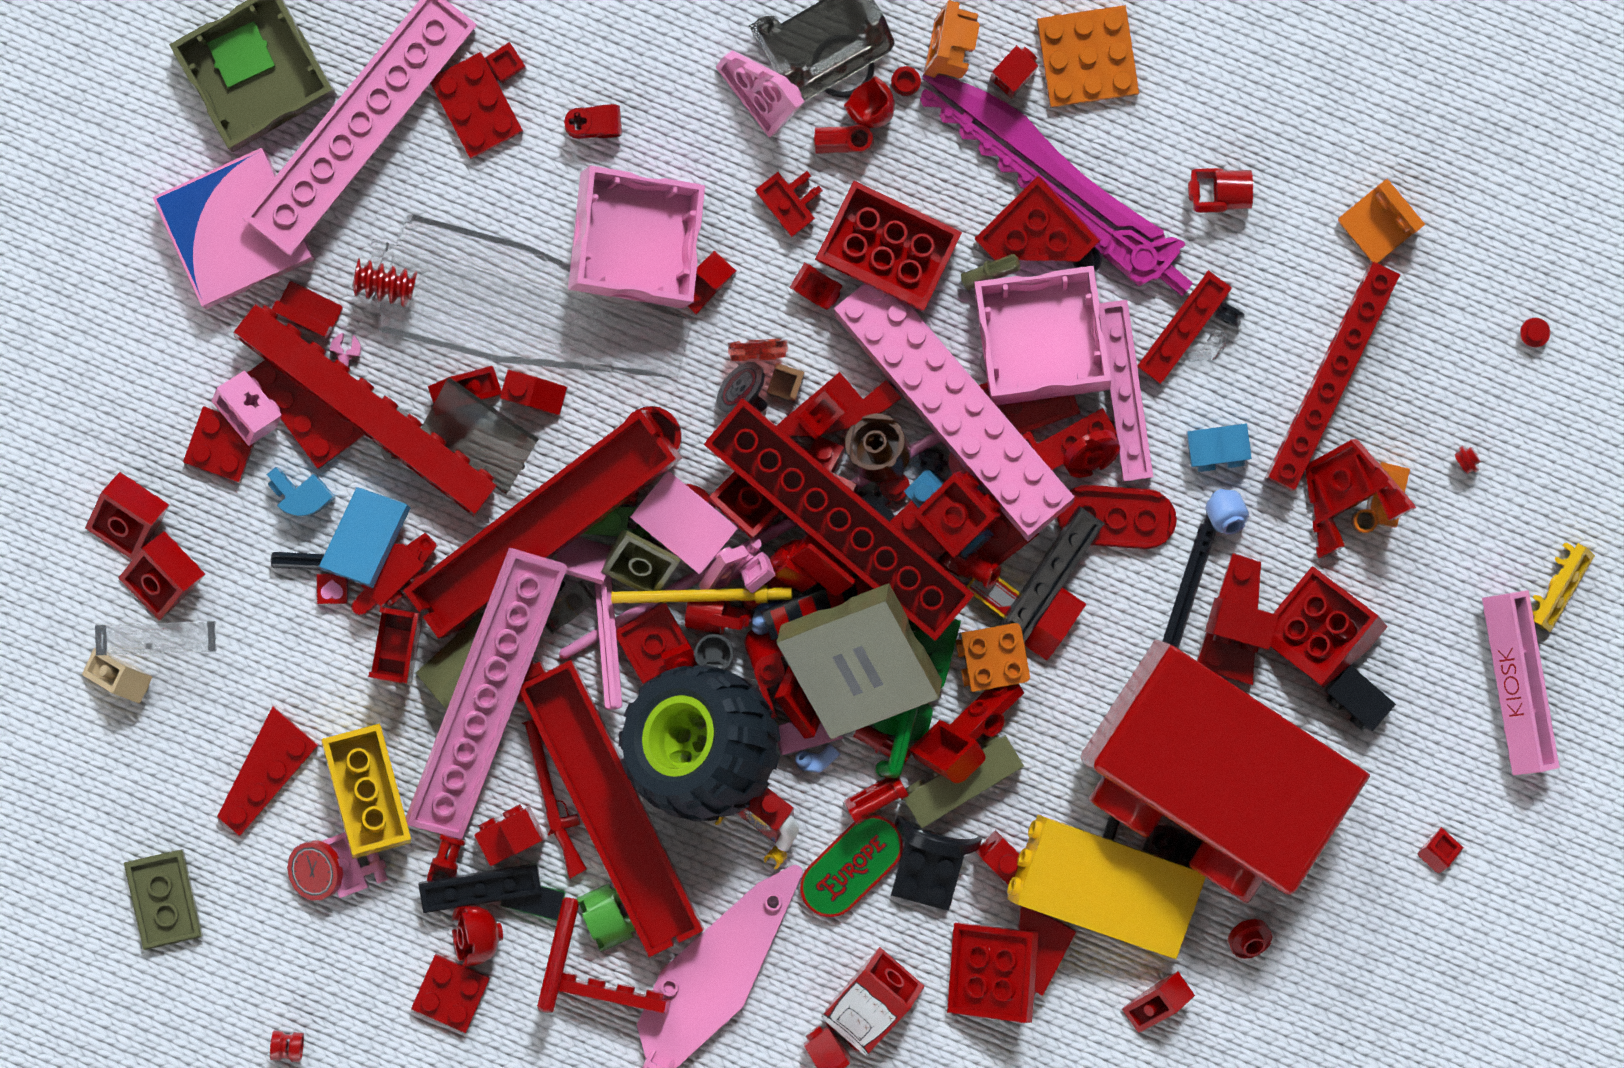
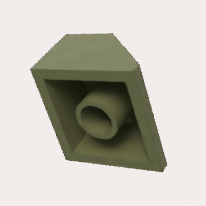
M622 530L610 547L601 572L637 591H660L679 564L681 558L629 531Z

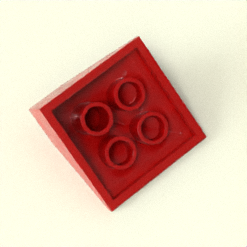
M1312 566L1273 613L1279 616L1270 647L1324 687L1366 653L1388 626L1379 615Z

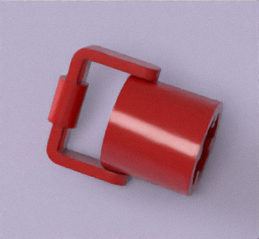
M1221 168L1192 170L1191 178L1188 182L1189 200L1192 201L1193 210L1198 213L1225 212L1227 209H1252V171H1224ZM1197 179H1214V202H1199L1201 195L1200 184Z
M730 601L688 602L685 613V626L689 629L722 635L725 628L744 629L752 622L753 615L752 610L731 606Z

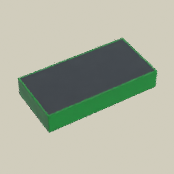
M541 885L542 894L502 900L500 906L558 921L562 900L565 897L566 891Z

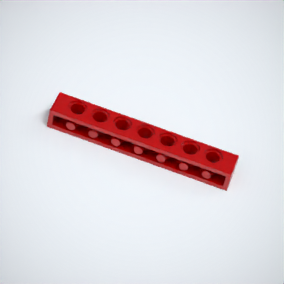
M1374 261L1368 265L1268 469L1265 479L1289 491L1296 490L1401 274Z

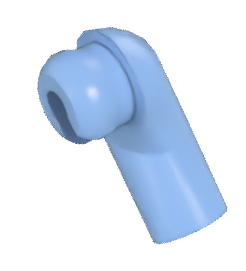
M783 601L763 603L756 607L752 617V630L758 635L767 633L760 611L780 604Z
M829 744L820 754L806 751L798 752L795 756V762L802 771L820 773L840 753Z

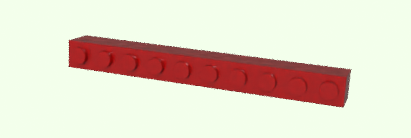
M257 304L253 306L233 332L236 339L474 517L497 486L493 483L495 478L482 468L477 471L470 466L471 460L459 450L453 453L445 447L447 442L435 432L429 435L421 429L423 424L411 414L405 417L397 411L399 406L387 396L380 398L372 392L375 388L368 381L361 377L359 380H356L348 374L351 370L338 359L332 362L324 356L326 354L324 348L314 341L311 344L307 343L301 338L302 332L292 324L288 323L285 326L277 320L278 314L266 305L262 308Z

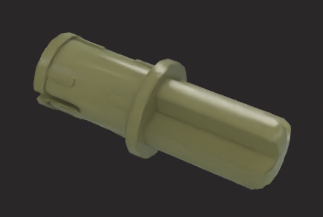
M1015 254L993 262L985 261L983 266L961 274L963 285L966 290L970 291L974 288V282L998 279L1017 272L1021 269L1020 261Z

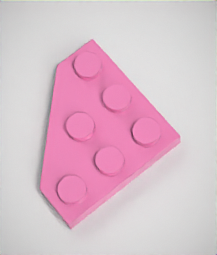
M733 50L725 55L715 66L769 138L776 134L805 102L798 87L791 84L787 77Z

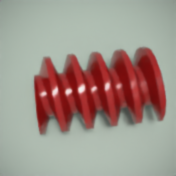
M358 258L352 284L354 296L358 297L361 291L365 289L366 299H370L374 292H377L379 302H382L387 294L390 304L393 305L397 298L400 297L401 306L406 307L412 299L418 271H415L413 276L409 278L408 271L404 268L398 276L395 266H392L388 273H385L384 263H380L377 269L373 270L372 261L368 260L363 268L361 267L360 258Z

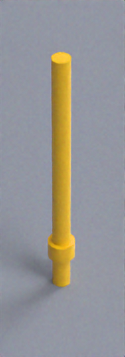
M763 585L754 593L750 592L747 588L611 592L612 604L755 600L756 603H768L769 600L792 599V587L768 588V585Z

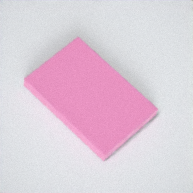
M669 471L666 472L630 516L631 519L699 574L704 571L738 529L737 526Z

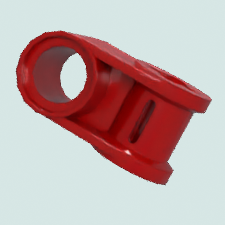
M607 104L571 109L565 116V130L572 138H615L622 136L620 105ZM575 117H580L581 122H586V124H582L581 130H575L574 125H569V123H574Z

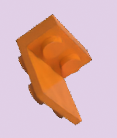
M1388 178L1338 218L1340 225L1369 260L1376 263L1380 262L1412 234L1426 225Z

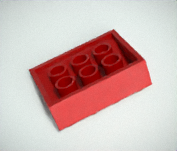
M853 181L815 260L924 312L962 232L859 182Z

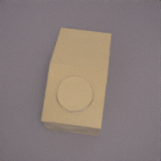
M97 648L93 649L81 674L109 692L139 704L147 692L152 679L151 675Z

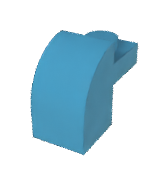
M278 467L273 468L266 474L271 479L268 485L278 497L282 494L286 497L277 505L286 513L296 516H310L321 511L336 498L316 474L311 475L297 488Z

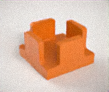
M951 0L946 2L934 19L923 75L934 78L938 73L956 78H962L965 75L969 64L963 62L965 51L973 52L976 47L980 24L977 22L979 14L959 9L960 3Z

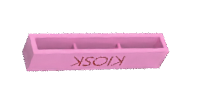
M1529 590L1482 598L1512 774L1540 773L1560 768Z

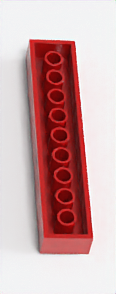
M745 398L739 401L703 444L873 589L889 583L907 617L935 641L975 595L967 586Z

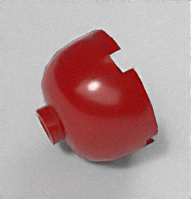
M479 906L455 908L452 921L458 920L457 930H452V937L458 961H464L463 967L485 963L494 956L498 949L499 941L503 940L501 923H496L494 916L488 910Z

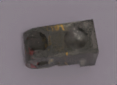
M583 580L574 584L554 601L545 624L551 634H554L596 604L595 596Z

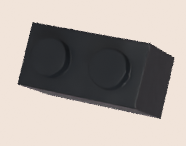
M1352 665L1342 671L1324 690L1329 696L1326 701L1339 712L1342 709L1346 710L1351 715L1349 721L1360 731L1366 728L1368 731L1373 732L1396 705Z

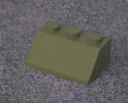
M483 612L416 672L446 710L484 615Z

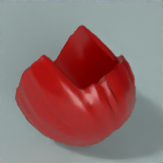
M875 76L859 85L852 92L849 100L844 104V108L851 119L857 124L864 125L867 128H880L891 121L895 111V102L890 88L880 78Z

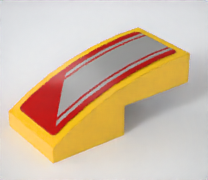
M1000 577L990 589L984 588L983 583L974 578L967 585L974 592L976 598L1002 618L1020 593Z

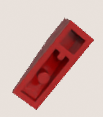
M819 1025L806 1035L808 1041L804 1043V1047L817 1068H845L850 1064L849 1052L828 1026L822 1029Z

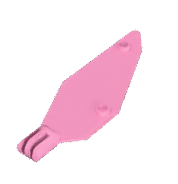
M792 865L757 883L661 970L653 991L664 993L663 998L670 999L671 1003L669 1012L660 1013L644 1009L641 1014L637 1028L646 1057L642 1068H677L743 1008L802 877L803 870L800 866ZM775 896L778 898L779 904L777 907L771 908L768 901L771 897Z

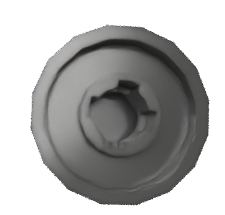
M707 634L699 640L695 647V660L698 665L726 669L733 660V645L724 635Z

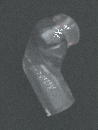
M1221 329L1214 330L1204 346L1188 347V361L1216 360L1227 346L1228 339L1226 333Z

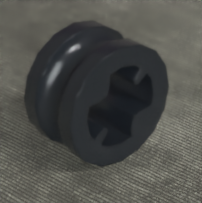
M1221 303V311L1219 313L1216 312L1215 317L1230 326L1239 328L1240 324L1238 321L1240 318H1244L1245 314L1226 303Z

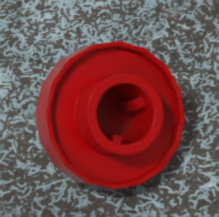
M1249 919L1235 926L1229 933L1227 941L1232 953L1236 957L1246 959L1258 956L1267 950L1273 936L1269 926L1263 920Z

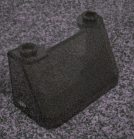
M821 0L783 23H780L775 16H762L748 26L773 71L787 77L791 84L796 85L804 101L885 56L895 44L886 19L874 0Z

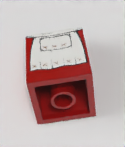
M879 947L832 1000L821 1015V1018L825 1020L831 1030L841 1034L854 1050L860 1051L863 1055L867 1056L911 1009L923 990L924 985Z

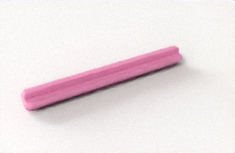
M607 575L603 585L594 582L604 707L608 710H616L622 708V693L614 604L611 602V592H613L612 577Z

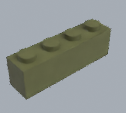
M997 734L982 741L984 747L981 749L986 759L965 781L953 783L933 771L930 773L933 777L932 779L923 784L921 780H918L905 788L909 796L904 800L921 828H924L1024 767L1006 735L999 737Z

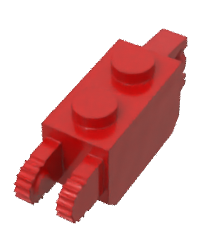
M424 533L408 545L394 544L374 587L371 588L360 584L364 590L356 597V600H353L354 602L351 606L353 613L359 616L366 615L377 604L380 607H384L386 604L392 607L404 595L401 590L408 583L412 584L425 574L422 570L427 566L425 564L427 559L438 547L436 542L427 533Z

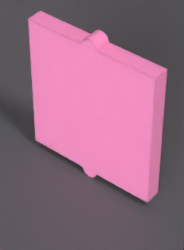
M578 537L557 553L556 561L567 566L565 574L603 585L607 574L601 571L611 546Z

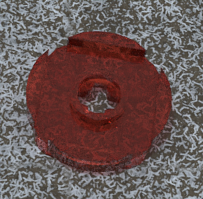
M787 339L749 340L746 343H740V341L728 342V355H730L731 361H747L748 359L758 358V355L759 360H776L777 358L786 357V352H788Z

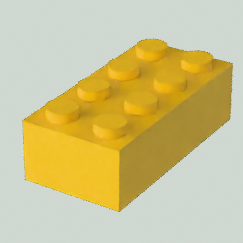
M376 724L321 739L352 859L410 844L411 836L381 725Z

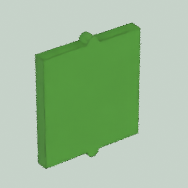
M255 21L207 43L216 62L214 67L220 70L227 88L275 67L267 49L268 42L263 40Z

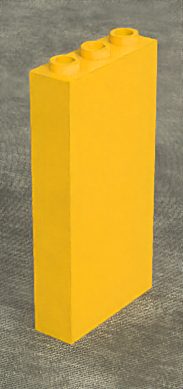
M1037 814L1036 820L1032 821L1028 829L1029 839L1026 848L1022 849L1019 854V867L1016 875L1008 884L1007 893L1009 895L1007 900L1028 909L1177 959L1206 877L1194 869Z

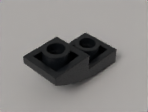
M1157 824L1151 835L1147 837L1143 851L1191 868L1189 865L1190 861L1203 841Z

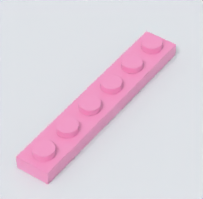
M1120 300L1099 303V320L1101 331L1105 338L1111 375L1110 397L1113 418L1117 432L1116 437L1121 447L1119 458L1122 479L1125 482L1152 478L1153 471L1128 301Z

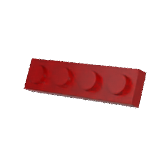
M1208 270L1144 355L1137 368L1161 384L1231 291L1232 287Z
M563 972L559 987L560 992L660 1013L669 1012L671 1000L663 998L664 993L646 990V994L634 992V986L617 984V988L605 986V980L588 978V982L576 980V974Z

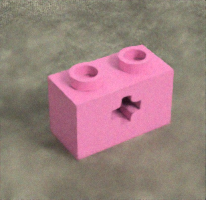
M245 370L217 387L212 398V403L248 446L276 429L282 416L278 405L273 400L267 398L262 392L259 382L255 378L250 377Z

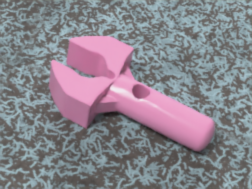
M341 333L332 340L330 351L335 352L338 360L348 367L349 361L353 357H360L362 347L357 337L353 335L352 347L344 354L341 345L344 333Z

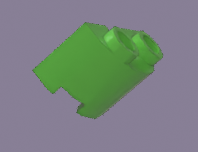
M610 883L577 897L585 923L601 952L634 938L632 932L636 930L629 915H623L619 907L623 903L616 889L611 888Z

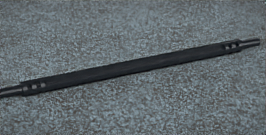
M1207 513L1204 523L1199 525L1162 641L1178 649L1216 534V530L1213 528ZM1109 815L1103 837L1114 841L1120 821Z

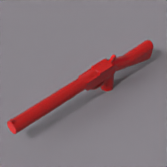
M534 720L525 721L522 724L526 727L550 826L548 836L554 833L563 850L568 878L571 879L587 870L565 830L566 828L581 825L578 813L569 815L565 802L556 800L539 731ZM557 802L564 804L567 816L560 817Z

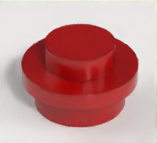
M900 67L895 70L891 77V86L898 95L911 96L920 88V75L912 67Z
M1530 318L1520 328L1521 340L1529 347L1537 348L1543 346L1550 338V327L1541 318Z
M1463 445L1459 447L1460 451L1454 454L1462 469L1467 474L1472 471L1475 473L1480 469L1477 464L1481 460L1472 447L1466 449Z
M903 474L898 479L880 482V491L888 500H901L906 496L904 491L910 486L909 480Z

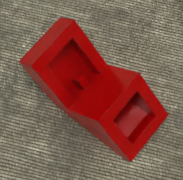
M1062 587L1024 645L1048 661L1085 608L1086 603Z

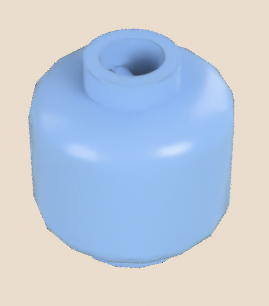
M1220 489L1215 491L1205 506L1213 528L1220 533L1228 535L1238 533L1245 527L1249 518V512L1242 496L1235 490Z

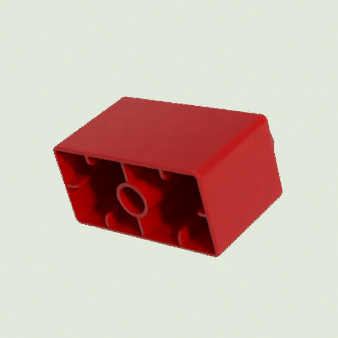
M1154 640L1081 753L1082 762L1102 775L1089 796V802L1145 838L1151 835L1163 815L1198 837L1203 842L1191 859L1190 867L1245 903H1249L1263 881L1286 895L1295 893L1370 778L1368 772L1180 649L1160 640Z

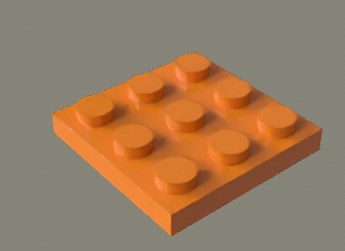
M1126 5L1037 18L1050 108L1139 95Z

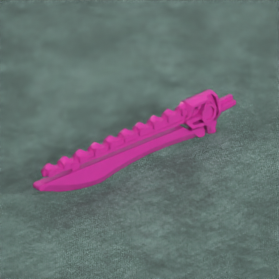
M939 74L935 78L923 75L924 81L965 112L963 115L927 89L922 91L920 98L923 107H939L941 109L939 116L943 123L959 124L960 131L958 132L962 139L978 140L980 142L978 149L982 156H997L999 158L997 165L1001 172L1018 173L1017 182L1020 188H1026L1039 175L1101 239L1095 247L1103 254V257L1137 286L1140 287L1152 280L1157 281L1160 278L1180 296H1183L1191 287L1193 282L1171 265L1180 253V249L1185 246L1184 241L1175 237L1165 239L1163 229L1131 210L1084 176L1054 148L1026 115L990 93L967 83ZM973 120H977L1114 226L1117 228L1132 227L1150 240L1153 239V242H1149L1132 230H1112L973 124Z

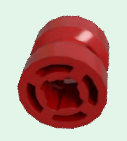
M273 1030L270 1044V1060L280 1061L285 1058L291 1062L301 1063L304 1033L294 1032L292 1035H288L283 1031Z

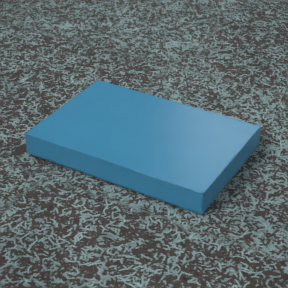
M356 487L319 567L323 571L373 588L411 508L405 503Z

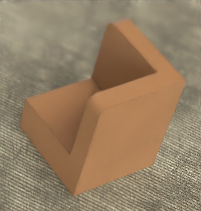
M776 363L767 393L795 402L805 372Z

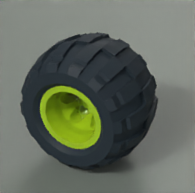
M708 665L681 666L661 673L660 678L649 680L638 690L639 696L632 703L629 702L623 715L626 717L623 731H619L618 746L621 747L624 755L621 763L625 774L634 783L633 786L637 789V792L653 807L663 810L668 815L691 821L718 820L719 817L732 816L749 807L750 800L753 797L761 796L770 785L768 779L772 770H777L780 757L776 753L777 742L781 740L779 726L771 718L773 711L765 698L757 689L752 688L744 678L727 670ZM705 720L706 726L703 728L702 725ZM691 754L692 759L690 762H688V757Z

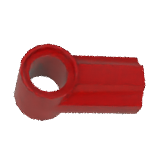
M864 125L815 127L816 154L865 153L874 144L873 133ZM857 131H864L868 134V142L863 147H856L852 143V136Z

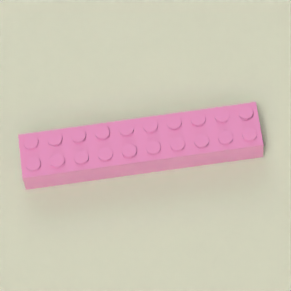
M864 283L834 308V316L962 466L978 480L980 487L986 494L996 499L1000 505L999 509L1027 541L1074 503L1075 497L909 304Z

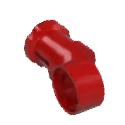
M945 551L938 561L946 570L959 577L961 575L966 578L971 576L982 582L983 587L986 589L994 586L1001 572L1000 565L996 563L992 565L986 562L976 552H973L964 560L959 556L953 558Z
M440 834L441 843L437 856L432 859L427 881L432 880L433 875L439 871L445 872L448 877L456 876L459 866L456 862L461 846H465V840ZM451 845V849H450V852H449V856H448V858H447L446 856H447V853H448V850H449V846Z

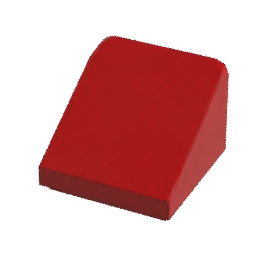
M1441 827L1420 849L1417 855L1436 873H1441L1451 865L1464 847Z

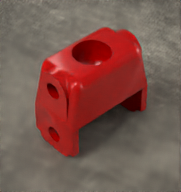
M380 607L381 618L372 671L369 672L368 677L407 684L410 682L415 668L422 627L421 613Z

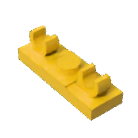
M1569 543L1563 544V547L1570 551V556L1564 560L1556 556L1555 561L1564 568H1561L1560 572L1551 579L1546 599L1540 595L1532 597L1540 603L1539 609L1532 611L1534 622L1550 633L1595 557L1587 547L1577 543L1575 548Z

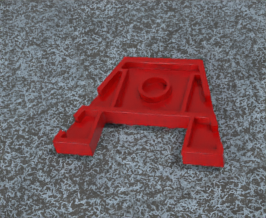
M1351 439L1308 463L1305 469L1310 503H1313L1315 520L1312 523L1314 533L1317 532L1319 547H1316L1318 559L1325 558L1345 547L1333 518L1370 497L1378 495L1388 520H1395L1416 509L1415 504L1358 439Z

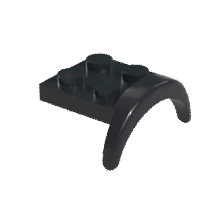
M897 816L895 826L899 833L906 838L891 896L949 911L964 855L978 850L982 838L978 836L972 839H957L933 834L910 824L902 816Z

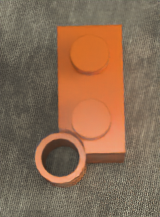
M1379 462L1381 467L1405 493L1410 469ZM1376 494L1368 499L1366 509L1358 510L1353 514L1351 524L1355 531L1368 533L1373 531L1377 525L1396 528L1399 518L1388 520ZM1361 513H1367L1372 519L1371 526L1366 530L1361 529L1357 523V518Z

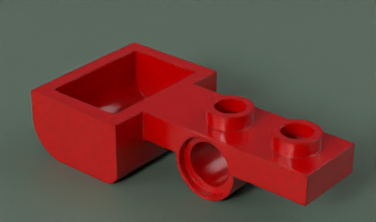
M1101 408L1038 444L1031 431L1022 436L1048 467L1053 470L1063 464V457L1067 450L1085 435L1101 430L1111 431L1115 435L1117 432L1104 408Z
M1014 684L986 689L950 725L940 719L909 749L915 760L953 783L965 781L986 759L976 739L982 734L988 737L996 736L1002 730L1005 721L1003 713L1024 694L1021 686Z

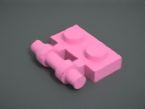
M753 538L750 542L745 543L744 546L742 545L734 549L727 547L718 552L712 566L704 572L705 576L698 585L700 589H722L727 587L733 579H739L742 576L739 569L760 553L762 542L758 538Z
M345 832L322 841L330 845L337 852L340 858L337 859L339 866L343 868L342 884L337 890L339 898L368 888L365 876L371 873L374 874L377 884L388 880L384 870L387 866L384 859H380L378 852L366 855L369 865L361 867L358 858L352 859Z

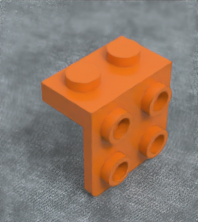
M1018 623L960 632L961 639H956L958 657L964 656L966 668L961 669L964 687L970 686L971 692L1029 681L1030 673L1023 634Z

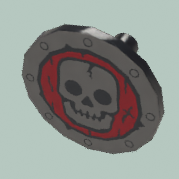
M747 362L730 372L719 388L716 400L718 408L725 414H729L739 401L745 398L756 409L763 412L768 406V403L759 396L765 379L763 368L756 362Z

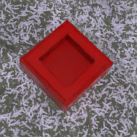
M510 42L485 57L501 84L526 69V66Z

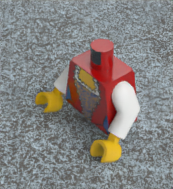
M767 788L761 796L753 797L750 800L749 807L736 814L776 844L766 854L764 862L766 863L771 857L777 863L774 869H778L787 859L786 851L790 849L797 837L799 825L794 819V808ZM719 817L714 824L719 825L724 817Z

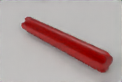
M564 897L562 900L537 1004L538 1010L541 1012L552 1013L555 1008L579 907L578 900L574 898Z

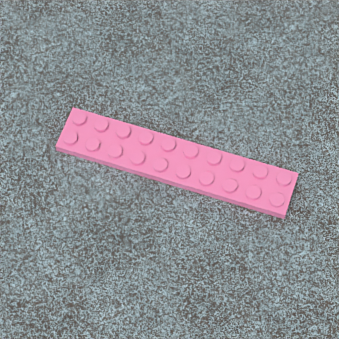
M419 0L242 219L288 256H291L465 42L477 24L447 0Z
M513 548L508 549L407 812V825L458 839L463 838L567 570V566L564 563Z

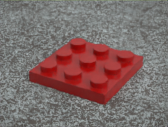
M961 922L954 923L947 1013L1032 1023L1039 932Z

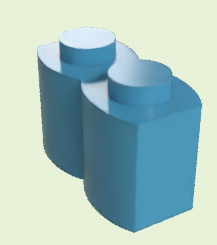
M1247 423L1186 432L1191 467L1197 466L1198 472L1216 470L1215 464L1226 462L1228 468L1246 466L1245 460L1252 459Z

